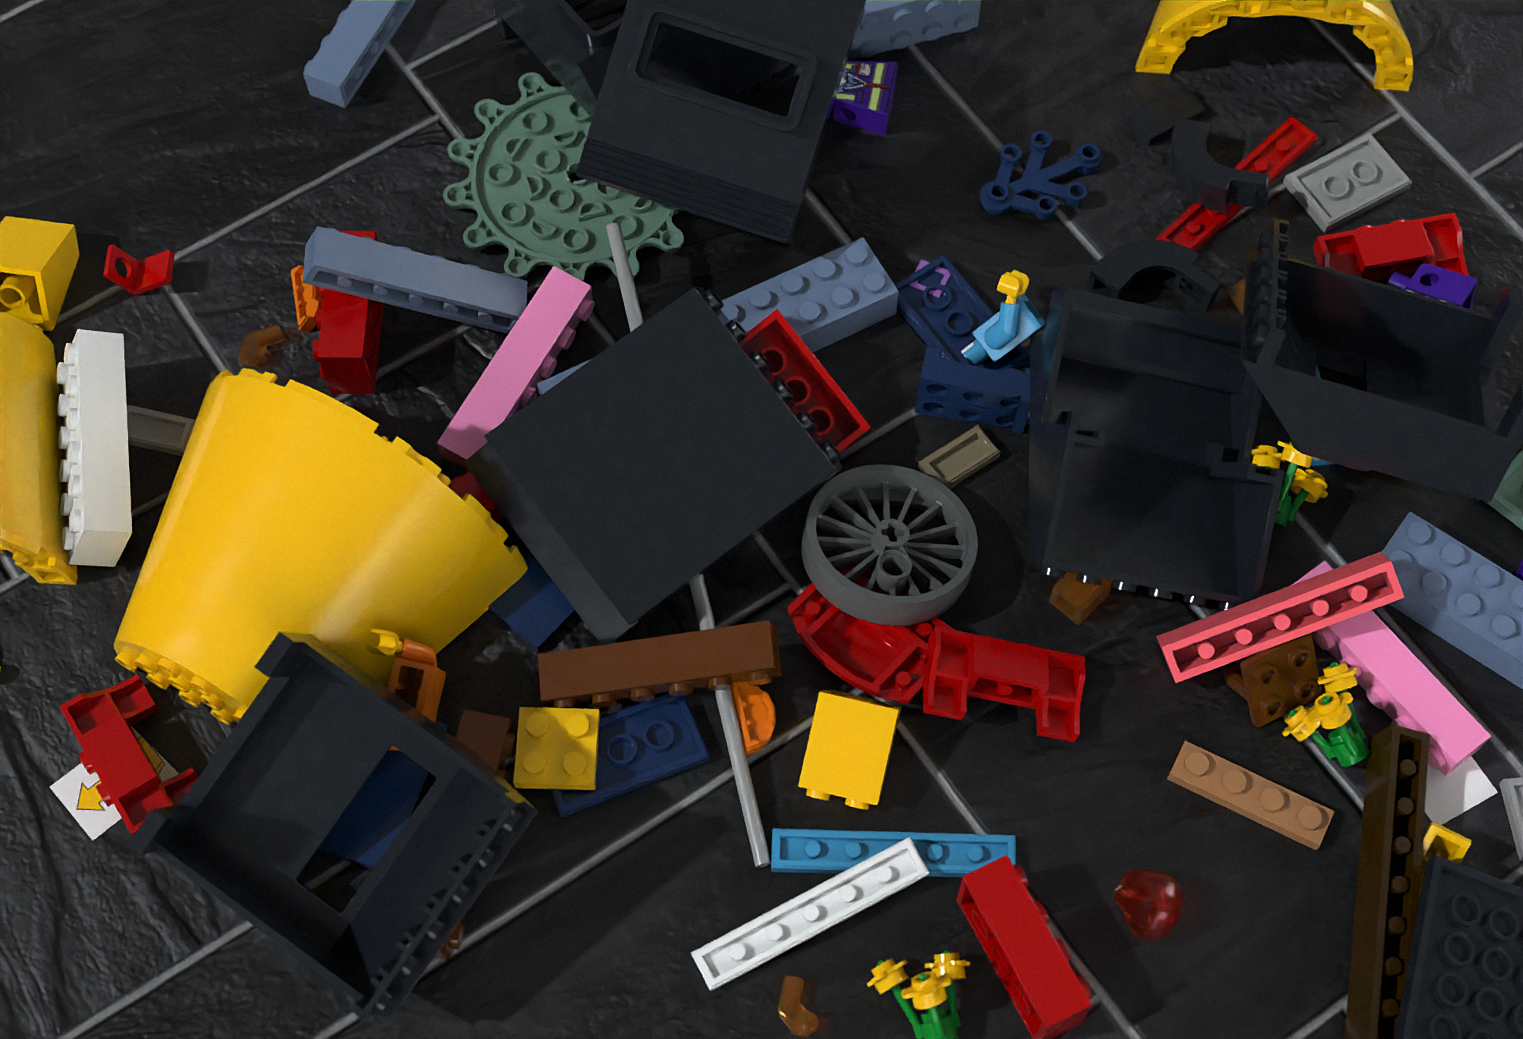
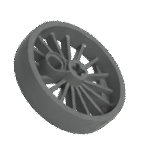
M895 465L861 466L845 471L829 480L815 495L807 511L801 537L803 564L817 590L830 603L851 616L867 622L890 626L912 625L925 622L939 616L954 605L970 581L978 549L976 527L963 502L949 488L936 479L919 471ZM857 504L865 519H863L848 505ZM871 505H881L882 521L878 519ZM889 506L903 507L897 520L890 519ZM909 508L925 510L923 514L906 526L903 523ZM827 509H832L850 525L822 514ZM936 516H940L947 523V525L915 533ZM816 527L843 538L817 536ZM955 536L959 545L931 544L930 542ZM823 551H838L847 553L826 558ZM935 558L960 559L962 561V568ZM861 562L845 576L836 570ZM876 564L866 589L853 583ZM886 570L894 571L897 576L890 575V574L886 573L885 571H886ZM927 571L950 579V581L943 585ZM911 576L930 592L920 594ZM874 585H875L880 591H882V592H884V593H887L888 595H886V594H881V593H877V592H873L872 590H873V588H874ZM904 589L908 595L896 596L897 593H900Z

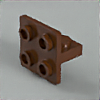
M1310 633L1263 650L1223 670L1225 683L1247 700L1252 724L1257 728L1322 695L1321 684L1319 685L1317 681L1319 680V672L1313 639Z

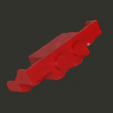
M1455 213L1409 221L1400 219L1386 225L1374 227L1365 225L1351 231L1317 236L1312 248L1319 266L1374 282L1389 280L1395 271L1408 277L1413 276L1419 266L1424 263L1469 276L1463 252L1462 229Z
M935 626L928 639V673L923 680V713L962 720L967 712V696L1036 709L1037 735L1075 743L1080 735V706L1086 678L1085 657L1035 647L1025 643H1016L996 639L991 636H982Z
M138 674L107 689L80 694L59 706L84 750L78 754L81 763L90 775L95 772L97 773L102 782L96 786L99 795L108 807L112 804L115 805L132 836L152 809L179 805L198 779V775L191 767L168 780L162 781L131 728L134 724L159 710Z

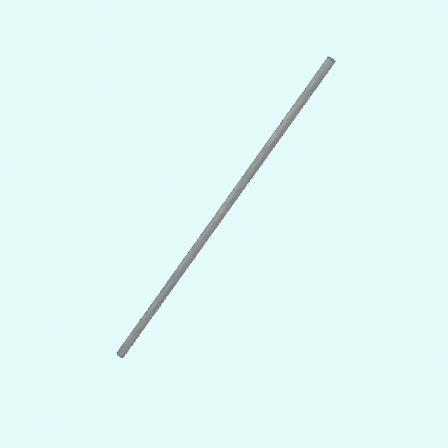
M610 223L606 226L631 332L644 322L620 223ZM701 574L690 583L700 630L716 628L704 576ZM731 690L715 691L755 867H765L771 864Z

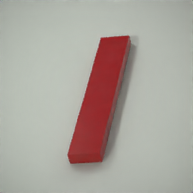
M1291 116L1233 169L1269 174L1270 185L1316 143L1318 135ZM1194 203L1155 240L1177 243L1197 252L1246 206L1229 203L1227 213L1225 214Z

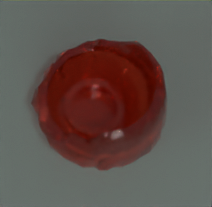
M1140 868L1128 870L1118 882L1114 894L1115 901L1123 911L1124 922L1137 939L1146 942L1160 941L1169 935L1174 927L1177 926L1184 905L1181 886L1165 871Z

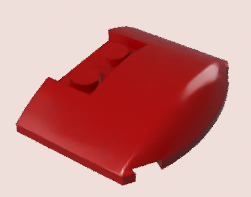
M861 562L836 570L845 576ZM870 568L853 583L866 589L874 568ZM813 583L787 609L789 617H792L796 631L803 643L831 672L855 688L870 695L899 701V703L909 704L923 689V680L928 673V639L934 627L938 626L954 630L938 617L925 622L903 626L867 622L851 616L834 606L817 590ZM874 585V588H873V590H872L873 592H877V593H881V594H886V595H888L887 593H884V592L880 591V590ZM904 591L896 594V596H908Z

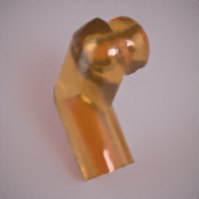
M275 324L247 334L238 351L239 361L248 367L255 366L261 361L268 346L284 341L279 325Z
M784 976L778 1015L791 1033L799 1037H807L817 1030L818 1018L814 1013L810 1014L801 1003L804 980L795 976Z

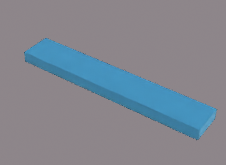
M772 828L771 872L840 874L910 837L929 871L928 876L963 877L1005 855L1015 865L1016 836Z

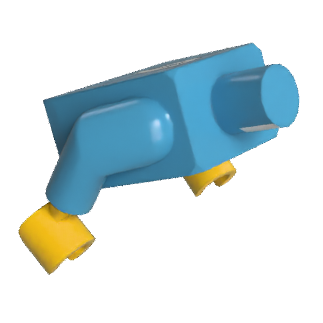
M1013 270L1011 273L1006 272L1001 276L997 291L1008 295L1006 301L1001 302L1000 311L972 332L976 340L961 350L970 365L978 366L989 357L996 362L1046 324L1045 320L1024 294L1029 284V278L1026 274Z

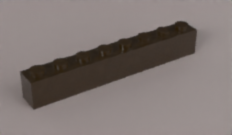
M1395 724L1369 737L1368 742L1370 752L1367 755L1344 1039L1395 1038L1418 911L1430 735Z

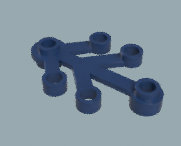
M1036 131L1031 137V153L1023 177L1009 183L1013 167L1018 166L1021 161L1022 150L1016 144H1006L1001 149V165L996 180L988 182L982 187L979 197L983 208L993 215L1003 214L1008 209L1013 208L1035 214L1042 220H1049L1054 217L1057 208V202L1054 198L1066 201L1074 207L1081 206L1085 203L1087 188L1084 184L1073 182L1068 186H1063L1051 181L1074 171L1082 175L1095 174L1100 169L1102 161L1100 149L1092 143L1083 144L1076 149L1074 156L1040 170L1044 155L1050 151L1052 137L1046 131ZM1036 141H1043L1046 144L1040 145ZM1006 154H1013L1016 157L1009 158ZM1029 191L1044 196L1039 197L1036 201L1020 195ZM1078 192L1081 194V196L1076 197L1073 196L1071 193ZM1047 205L1051 209L1044 210L1040 206Z

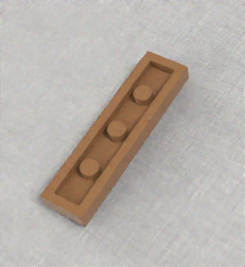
M1187 741L1182 745L1167 778L1188 790L1314 850H1317L1321 845L1335 812Z

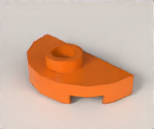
M298 265L290 270L299 330L310 333L317 325L318 307H323L324 298L321 297L320 287L302 283L304 266Z
M747 681L732 683L730 690L747 757L760 751L770 741L776 727L775 706L766 691H762L758 686L749 685Z

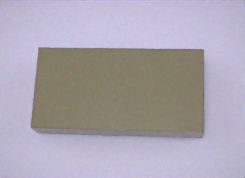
M976 425L919 461L918 469L921 473L936 479L951 489L998 459L1001 451L981 427Z

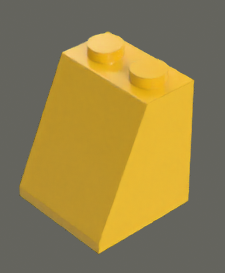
M5 216L0 223V312L19 318L27 323L36 324L44 331H53L80 256L75 225Z
M828 688L821 690L817 700L798 787L806 788V795L817 799L829 800L830 794L846 798V805L868 810L870 804L878 805L902 706Z

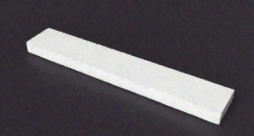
M908 837L691 952L711 992L929 875V871L911 838Z

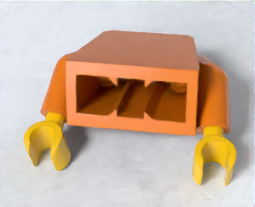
M372 629L371 632L379 634L380 643L377 647L367 646L368 651L387 656L395 654L396 656L387 689L435 723L446 672L437 667L438 663L434 649L426 644L403 637L398 639L397 634L392 631ZM392 746V747L389 749V751H394V750H399V749H397L395 746Z

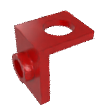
M110 245L107 251L104 276L136 296L170 284L175 253L167 250L138 261L117 246ZM116 259L122 260L127 268V276L125 278L121 277L116 271Z

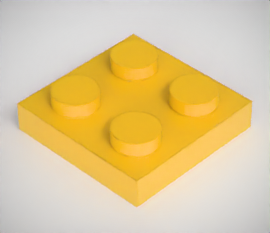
M520 707L513 780L515 788L595 790L600 725L599 709Z

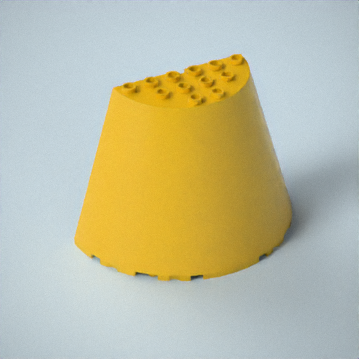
M243 368L238 375H233L228 370L221 371L207 389L113 644L114 650L117 653L115 660L121 666L132 672H135L137 668L148 673L146 676L148 680L164 690L168 686L180 691L178 693L179 697L194 707L198 708L201 703L208 705L212 708L210 713L226 725H231L233 721L239 722L270 677L264 675L254 666L279 632L312 634L384 687L388 688L396 656L395 654L387 656L368 651L367 646L377 647L380 643L379 634L371 632L372 629L392 631L397 634L398 639L403 637L426 644L438 654L488 610V606L517 582L528 569L517 546L512 545L509 548L504 545L508 534L490 517V513L471 494H465L463 499H461L448 487L451 480L440 473L442 469L428 458L417 453L411 445L398 436L392 443L388 441L387 437L378 436L374 433L379 426L378 423L326 394L291 379L283 387L274 384L278 378L276 374L269 372L261 374L254 369Z

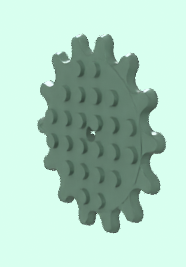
M530 72L521 76L518 82L521 98L513 105L505 106L492 99L479 101L474 111L476 117L485 125L484 134L476 139H455L448 145L447 152L449 157L455 163L468 167L470 172L468 177L462 182L451 184L445 188L443 192L444 201L453 209H472L478 213L476 222L468 227L463 234L464 243L474 251H481L493 245L507 247L509 249V256L504 263L505 273L514 276V278L523 280L532 270L540 266H555L583 282L585 273L589 269L604 266L610 268L618 278L606 226L610 223H620L633 280L639 273L636 253L640 249L656 247L667 253H675L684 242L683 233L672 223V217L683 210L587 179L571 182L569 176L576 173L592 118L564 86H549L545 83L542 76L537 73Z

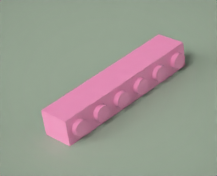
M553 266L438 440L437 446L441 457L469 472L463 462L488 442L484 435L536 399L538 389H536L537 383L541 382L543 378L548 379L552 375L557 364L556 357L562 349L567 350L576 335V326L580 320L586 321L594 308L595 302L592 298L591 285Z
M1323 561L1294 584L1333 570V568L1326 561ZM1372 610L1311 632L1316 644L1321 649L1328 650L1339 663L1346 662L1348 668L1357 666L1356 680L1366 691L1369 701L1378 709H1383L1394 721L1395 725L1430 735L1428 764L1434 769H1439L1444 776H1447L1476 753L1491 737Z

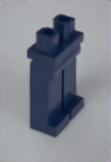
M926 346L914 413L995 427L1013 426L1012 432L1023 434L1025 424L1030 425L1029 368H1026L1023 374L1015 368L997 371L939 359L941 349Z

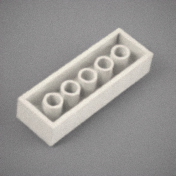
M77 329L72 343H66L64 362L58 363L56 376L57 384L63 385V394L59 395L57 406L58 416L64 417V427H60L58 437L59 449H65V459L61 460L59 470L60 482H66V493L62 494L60 502V513L62 516H67V527H63L61 536L62 550H68V562L71 565L115 567L132 534L123 334Z

